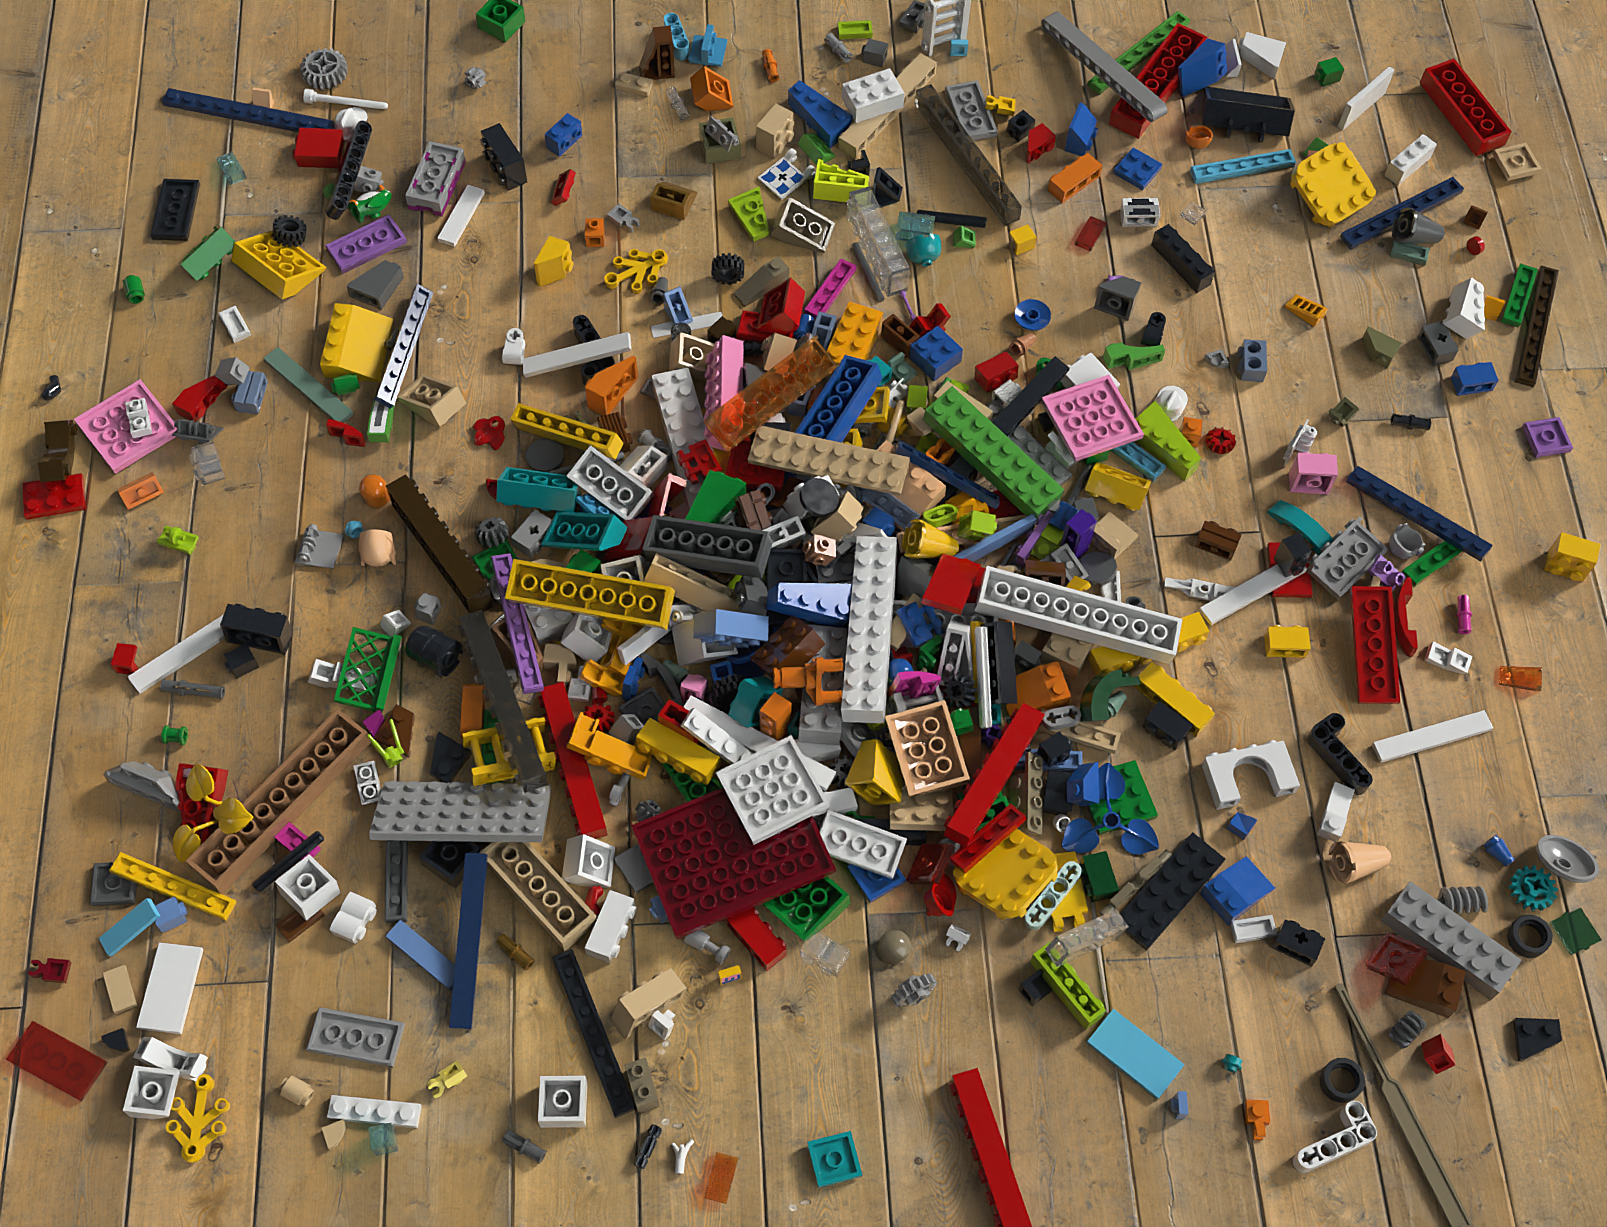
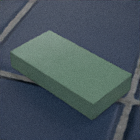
M1394 239L1390 257L1426 265L1430 248L1415 244H1400Z

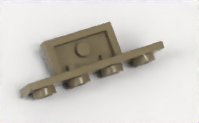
M1027 752L1025 754V772L1010 777V804L1025 814V831L1035 835H1042L1043 758Z

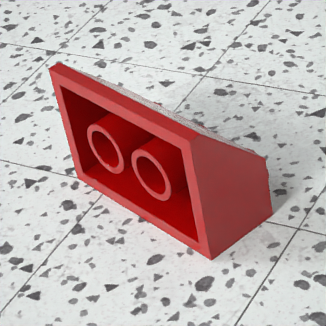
M791 277L764 294L757 325L759 332L786 335L799 327L805 291Z

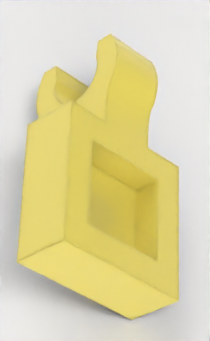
M457 1060L438 1072L440 1076L429 1080L426 1085L429 1090L437 1086V1089L431 1093L434 1098H438L443 1094L445 1086L450 1088L458 1085L467 1075Z

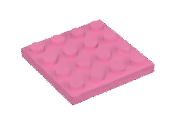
M1110 375L1044 396L1041 399L1042 405L1074 462L1143 438L1144 433Z
M141 379L74 418L76 424L115 474L176 437L172 436V433L177 430L174 427V421ZM145 398L152 434L133 438L125 402Z

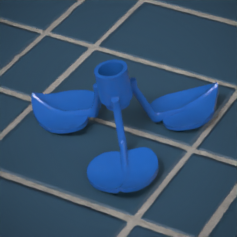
M1110 763L1103 764L1098 768L1099 799L1105 798L1108 812L1103 815L1102 823L1093 828L1086 819L1078 818L1072 820L1065 829L1062 848L1070 852L1075 851L1076 853L1092 851L1097 847L1100 840L1094 831L1105 826L1108 829L1119 827L1126 831L1121 837V842L1124 849L1129 853L1144 854L1158 850V838L1149 823L1142 819H1132L1128 824V828L1120 823L1119 815L1112 812L1109 798L1117 799L1124 793L1125 781L1122 775Z

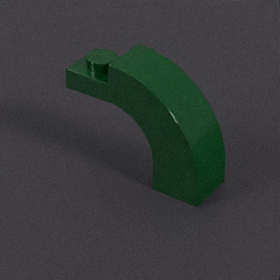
M1122 670L1108 671L1095 676L1087 684L1081 697V722L1109 720L1108 701L1112 691L1117 687L1140 685L1139 677H1131V673L1122 674Z

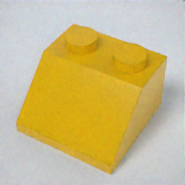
M552 236L547 238L534 262L538 286L564 279L567 273L571 272L573 268L572 251L568 241Z

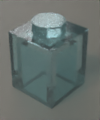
M392 1123L368 1127L371 1150L376 1156L399 1151L396 1129Z

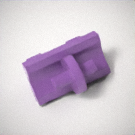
M1379 554L1375 556L1374 563L1367 570L1371 577H1380V583L1383 586L1392 587V591L1396 586H1401L1405 579V575L1395 569L1390 561H1387Z

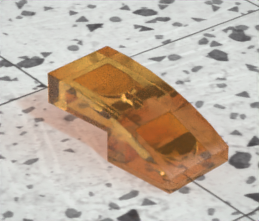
M716 1152L705 1199L727 1204L739 1157Z

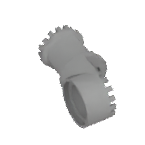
M644 429L638 436L637 441L645 446H653L661 452L668 453L667 461L669 463L672 459L670 447L660 438H656L650 429Z

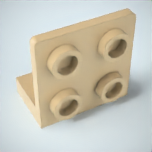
M1108 512L1096 524L1091 543L1101 552L1110 554L1116 559L1138 538V534L1111 512Z

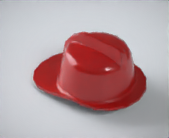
M938 873L933 880L932 887L923 897L926 905V915H934L936 917L946 915L950 917L954 914L957 899L956 887L948 875Z

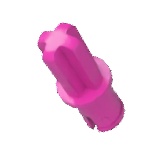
M1459 595L1457 597L1458 612L1456 613V617H1458V633L1470 634L1472 632L1470 599L1468 595Z

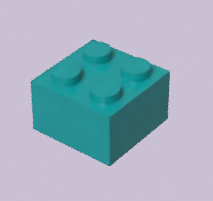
M766 676L743 679L738 686L736 698L730 704L731 709L728 716L746 728L760 725V709L774 692L781 696L784 688H774L773 681Z

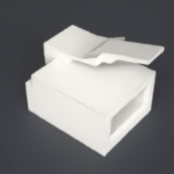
M1052 431L1048 435L1051 441L1046 444L1045 449L1068 470L1077 461L1074 462L1060 435L1057 436Z

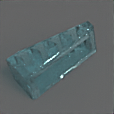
M233 152L216 158L230 185L247 179L242 166Z

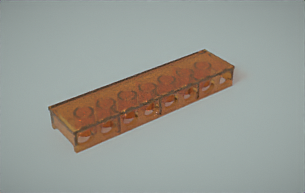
M817 335L711 413L703 421L727 453L831 374L840 365L838 362L835 363L817 341Z

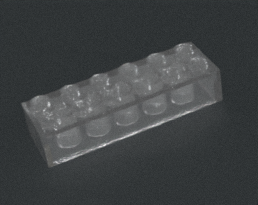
M870 186L849 192V200H847L848 212H846L849 222H852L855 236L858 235L860 246L866 251L867 261L873 266V273L879 279L881 290L885 291L887 297L899 294L900 291H908L910 268Z

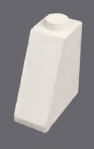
M1246 32L1245 38L1240 39L1238 48L1241 51L1239 56L1269 77L1275 79L1286 42Z

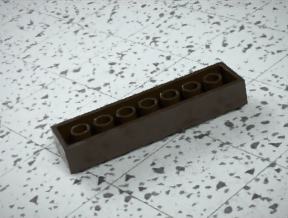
M405 474L386 485L392 507L472 618L493 607L491 599L493 594L490 591L491 586L486 578H481L477 565L470 563V557L466 550L459 548L460 544L457 538L448 533L449 528L444 521L440 522L436 509L429 507L427 497L424 493H419V487L414 479L410 480Z

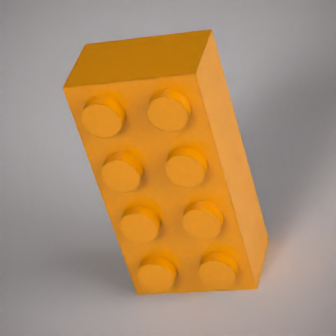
M849 301L823 358V371L833 374L845 355L867 361L881 330L884 312Z

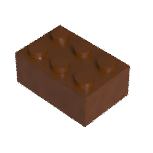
M791 615L769 637L768 641L756 650L750 659L762 673L773 680V668L779 670L784 667H804V664L808 663L826 643L813 628L794 615Z

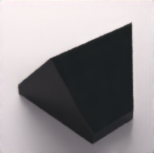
M878 167L876 170L869 212L900 201L903 187L881 167Z

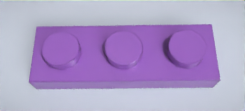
M1048 510L1044 516L1041 515L1036 522L1037 527L1035 530L1029 531L1025 539L1027 540L1024 545L1021 544L1015 553L1018 565L1023 567L1025 560H1028L1031 551L1041 537V533L1050 523L1049 521L1053 515L1055 516L1054 513Z

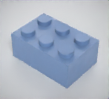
M719 609L694 614L693 639H700L701 643L712 644L714 641L719 642L720 646L736 644V648L759 646L760 642L768 641L769 617Z

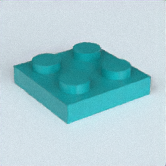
M851 1131L807 1142L818 1188L863 1176Z

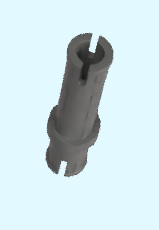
M163 679L160 686L161 692L178 693L179 696L187 694L223 699L225 696L224 686L190 683L187 680L174 681ZM175 686L187 687L190 689L175 688ZM196 689L210 690L211 692L198 691Z

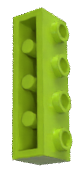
M1048 942L1032 955L1030 963L1037 971L1039 969L1043 971L1042 978L1085 1030L1103 1017L1106 1012L1103 1003L1092 994L1089 986L1078 977L1074 968L1064 960L1056 947Z

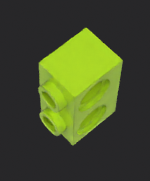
M973 510L960 517L957 537L981 541L993 535L997 528V522H995L996 515Z

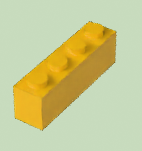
M1151 662L1137 676L1139 677L1140 685H1134V687L1154 704L1160 701L1193 724L1190 730L1193 736L1197 737L1212 721L1215 713L1211 707L1198 700L1193 692L1187 691L1182 687L1177 679L1171 678L1166 674L1161 666Z
M649 718L636 736L637 746L642 752H649L658 761L672 765L679 773L684 772L697 783L702 782L708 785L720 768V757L651 718Z

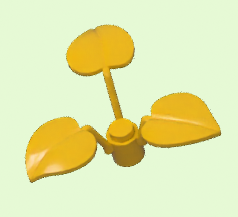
M201 764L193 766L187 778L186 790L189 797L194 801H201L204 798L205 801L217 805L213 811L216 820L194 827L192 830L188 825H182L176 830L173 837V850L181 863L185 862L201 846V840L195 833L196 831L219 824L222 832L233 834L244 828L253 819V816L244 808L242 803L235 798L216 801L208 797L214 791V781L209 771Z

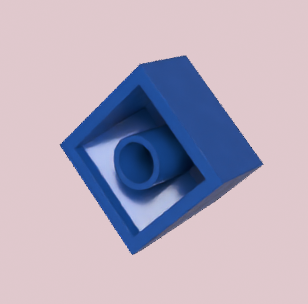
M1081 102L1069 126L1064 150L1079 156H1083L1087 151L1091 150L1092 138H1096L1098 128H1096L1097 119Z

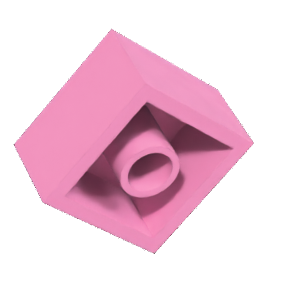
M1309 452L1297 453L1289 471L1290 492L1328 495L1338 476L1337 455H1330L1328 453L1313 454Z

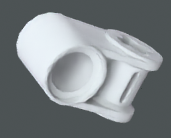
M512 328L507 332L502 355L503 364L523 365L525 350L523 332L518 328Z

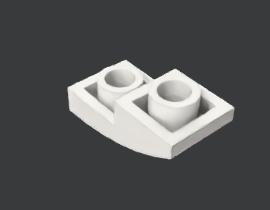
M145 398L125 402L132 437L137 438L152 434Z
M375 761L354 765L362 805L379 801L381 787Z

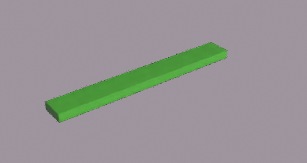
M1179 11L1175 12L1119 56L1116 61L1128 72L1160 47L1177 23L1188 26L1190 19ZM1096 75L1087 83V86L1099 95L1109 88Z

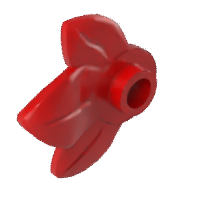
M493 416L489 419L482 418L473 424L472 428L477 431L474 436L475 446L490 443L495 451L501 447L505 439L503 433L505 421L500 416ZM498 422V425L493 427V424Z

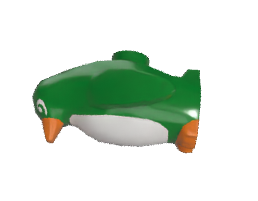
M379 185L378 192H368L361 195L357 200L349 201L348 208L351 215L361 224L365 216H370L371 220L381 216L380 211L389 204L392 195L382 185Z

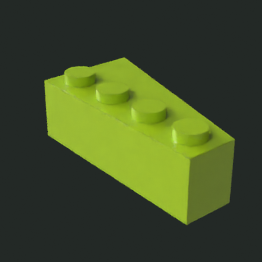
M1154 401L1135 418L1144 433L1143 438L1135 442L1182 480L1186 481L1197 470L1201 457L1159 404Z

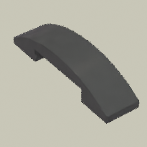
M642 652L640 658H643L644 667H646V673L649 678L658 675L672 698L671 701L682 706L678 687L670 673L655 658Z

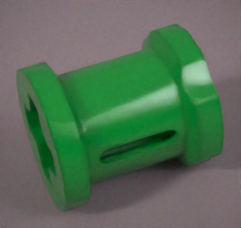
M169 725L163 727L161 732L163 744H168V742H176L180 745L186 744L188 739L187 727L170 728Z

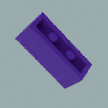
M1081 509L1066 523L1060 547L1067 543L1077 559L1089 549L1097 523L1094 516Z

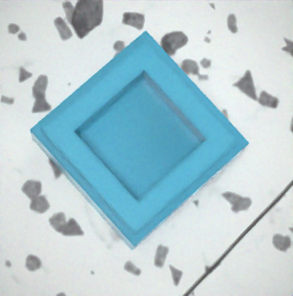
M951 39L950 56H967L968 40Z

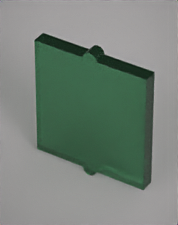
M1578 908L1570 913L1565 912L1563 916L1550 922L1571 955L1583 949L1588 950L1590 946L1602 941L1582 908Z

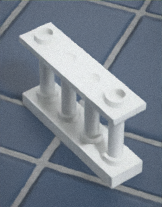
M926 0L921 47L927 52L928 56H932L933 46L950 41L951 39L966 40L971 0H940L937 2ZM956 3L953 9L937 14V9ZM954 16L953 21L935 26L936 21ZM953 28L951 33L934 38V34Z

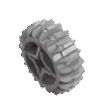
M326 47L323 50L318 48V51L312 50L311 54H306V58H302L300 73L309 87H314L315 90L321 88L322 91L324 88L330 90V87L334 86L336 88L337 84H342V80H346L348 66L343 54H340L339 51H334L333 48L327 50Z

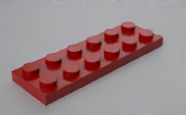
M1352 586L1350 588L1358 704H1399L1400 688L1392 587Z

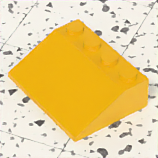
M272 230L234 242L231 261L281 299L296 295L326 270L323 264L299 246L294 247L292 245V247H288L286 245L284 247L282 243L278 244L277 240H273Z
M335 303L320 362L324 378L356 374L358 381L380 382L387 353L385 342L390 338L394 320L355 305Z

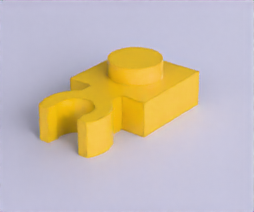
M987 95L985 109H997L996 113L1014 116L1016 99L1002 96L996 99L993 96Z

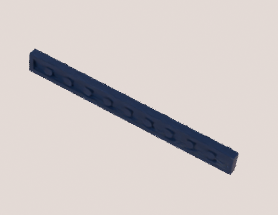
M168 88L162 100L163 105L294 132H299V128H334L333 120Z

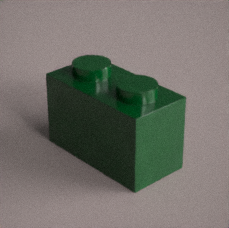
M1107 851L1082 856L1079 863L1081 867L1080 876L1084 877L1086 883L1084 884V890L1086 895L1090 896L1091 902L1113 898L1119 892V887Z

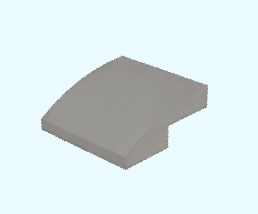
M1067 543L1040 560L1065 563L1066 579L1064 587L1068 585L1074 576L1082 579L1089 576Z

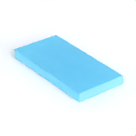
M1112 1009L1087 1041L1090 1047L1157 1100L1185 1065L1115 1009Z

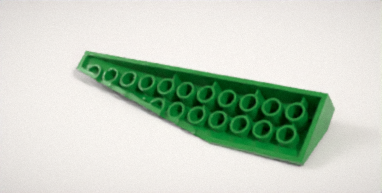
M662 763L687 802L723 788L721 782L714 776L708 785H705L702 782H695L684 772L679 773L672 765ZM828 876L762 903L763 906L804 942L834 921L851 904L849 894Z

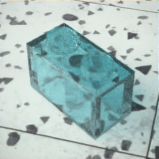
M900 211L896 229V240L907 241L912 237L922 234L924 238L929 237V234H933L935 216Z

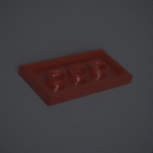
M35 1021L31 1022L6 1058L8 1062L81 1102L108 1063L101 1057Z

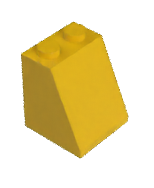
M880 740L862 741L845 784L871 805L900 803L902 799L903 775L896 753L888 750Z

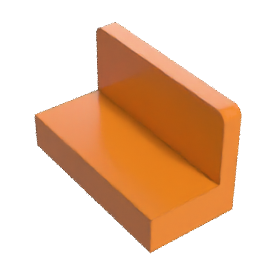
M153 472L117 489L128 510L164 493Z

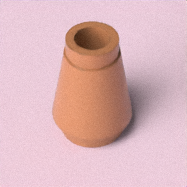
M1028 333L1013 339L1010 344L1011 352L1015 356L1024 355L1036 342V336L1033 333Z

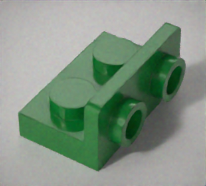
M939 635L919 649L916 661L918 671L925 668L928 673L933 674L935 663L940 658L939 655L943 644V639Z

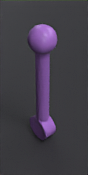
M900 291L899 296L903 298L910 314V319L913 322L916 317L907 301L906 292Z

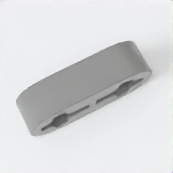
M1076 706L1050 709L1044 713L1045 716L1042 724L1048 730L1072 727L1079 723L1081 711ZM1068 713L1076 715L1075 718L1071 719V717H1067ZM1052 717V719H1056L1055 723L1047 721L1048 718Z

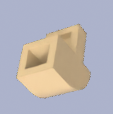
M545 644L543 659L545 671H558L557 683L564 682L567 690L568 683L571 682L572 672H577L575 656L569 648L563 645Z

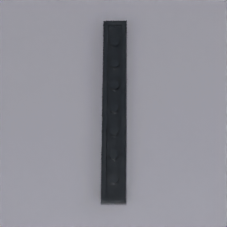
M573 949L553 956L554 964L614 1117L617 1118L636 1110Z

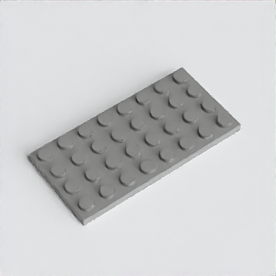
M384 782L369 837L370 840L542 842L551 795V784L496 782L473 786V783Z

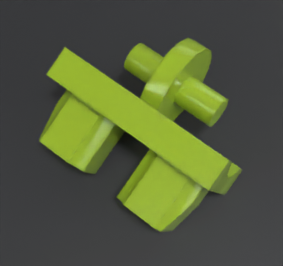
M165 525L162 535L156 542L167 548L192 555L199 537L198 535L182 531L179 527L173 528Z

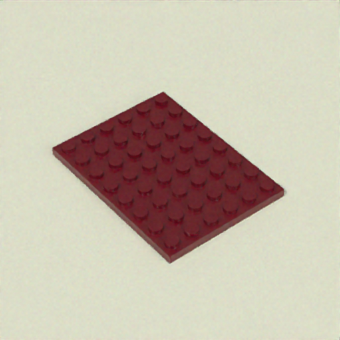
M724 788L631 825L676 939L837 872L813 816L753 845Z

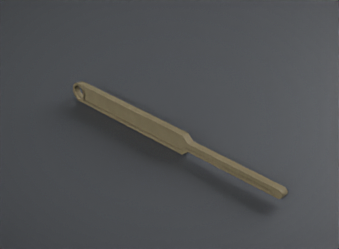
M1338 983L1334 990L1382 1082L1380 1092L1448 1226L1474 1227L1400 1082L1390 1077L1344 985Z

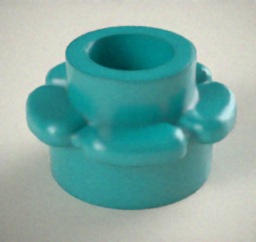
M1226 1054L1224 1059H1221V1062L1224 1064L1223 1068L1230 1072L1236 1073L1237 1070L1242 1069V1059L1234 1055Z

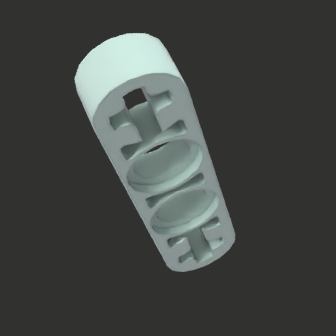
M1072 861L1065 863L1057 873L1058 877L1055 882L1051 881L1033 903L1024 918V923L1028 929H1040L1076 884L1081 875V867L1078 863ZM1074 869L1075 873L1071 874L1067 881L1065 877L1067 876L1068 870ZM1061 883L1064 885L1065 891L1061 893L1056 892L1053 885ZM1049 899L1052 901L1053 906L1051 908H1044L1041 905V901ZM1039 910L1041 914L1039 915L1038 922H1030L1031 917H1035Z

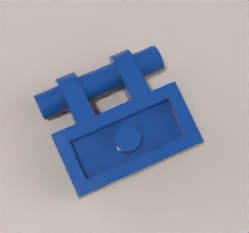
M916 601L896 610L913 647L931 640L933 636L930 631L933 629L937 635L945 633L941 626L943 625L941 620H938L933 610L935 608L922 604L923 607L919 609ZM922 614H927L931 624L927 625Z

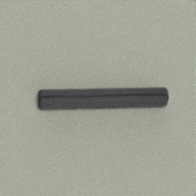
M920 209L917 210L916 219L920 221L985 228L987 218L981 216Z
M315 831L252 883L254 889L258 892L263 891L316 848L325 839L322 833Z

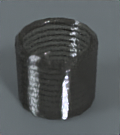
M683 322L674 324L671 328V341L680 332L691 335L690 326Z

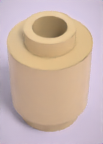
M293 1075L289 1079L286 1077L279 1087V1090H281L280 1096L298 1106L303 1105L306 1107L315 1093L311 1085Z

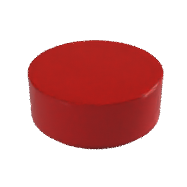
M1478 236L1470 238L1466 243L1467 250L1472 255H1478L1485 250L1484 241Z

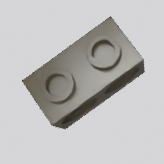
M642 1058L624 1064L638 1113L660 1107L647 1059Z

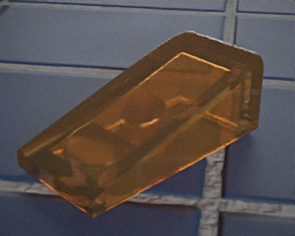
M1500 666L1499 685L1541 691L1542 668Z

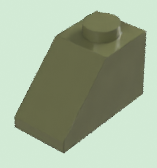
M1369 326L1362 338L1370 360L1388 369L1402 343Z

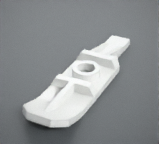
M1166 577L1164 583L1166 588L1180 590L1188 597L1206 601H1213L1236 588L1193 578L1179 580ZM1201 587L1207 588L1208 591H1202Z

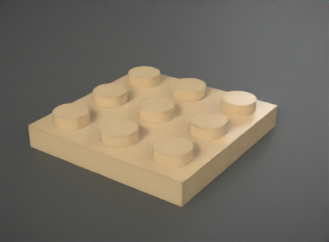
M902 779L901 802L889 804L890 829L945 831L946 827L943 825L949 815L953 817L952 788L909 796L904 779Z

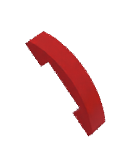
M1407 577L1400 588L1393 608L1395 632L1401 647L1408 657H1413L1418 649L1417 631L1408 630L1406 604H1408L1413 596L1411 577Z

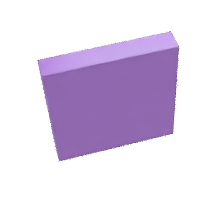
M1560 417L1526 422L1522 425L1535 458L1571 452L1573 449Z

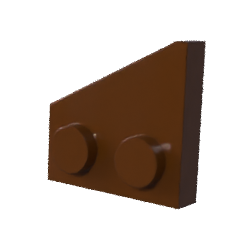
M396 704L374 736V739L387 747L393 746L394 749L396 748L389 720L392 719L401 747L404 750L402 755L409 758L415 715L413 712Z

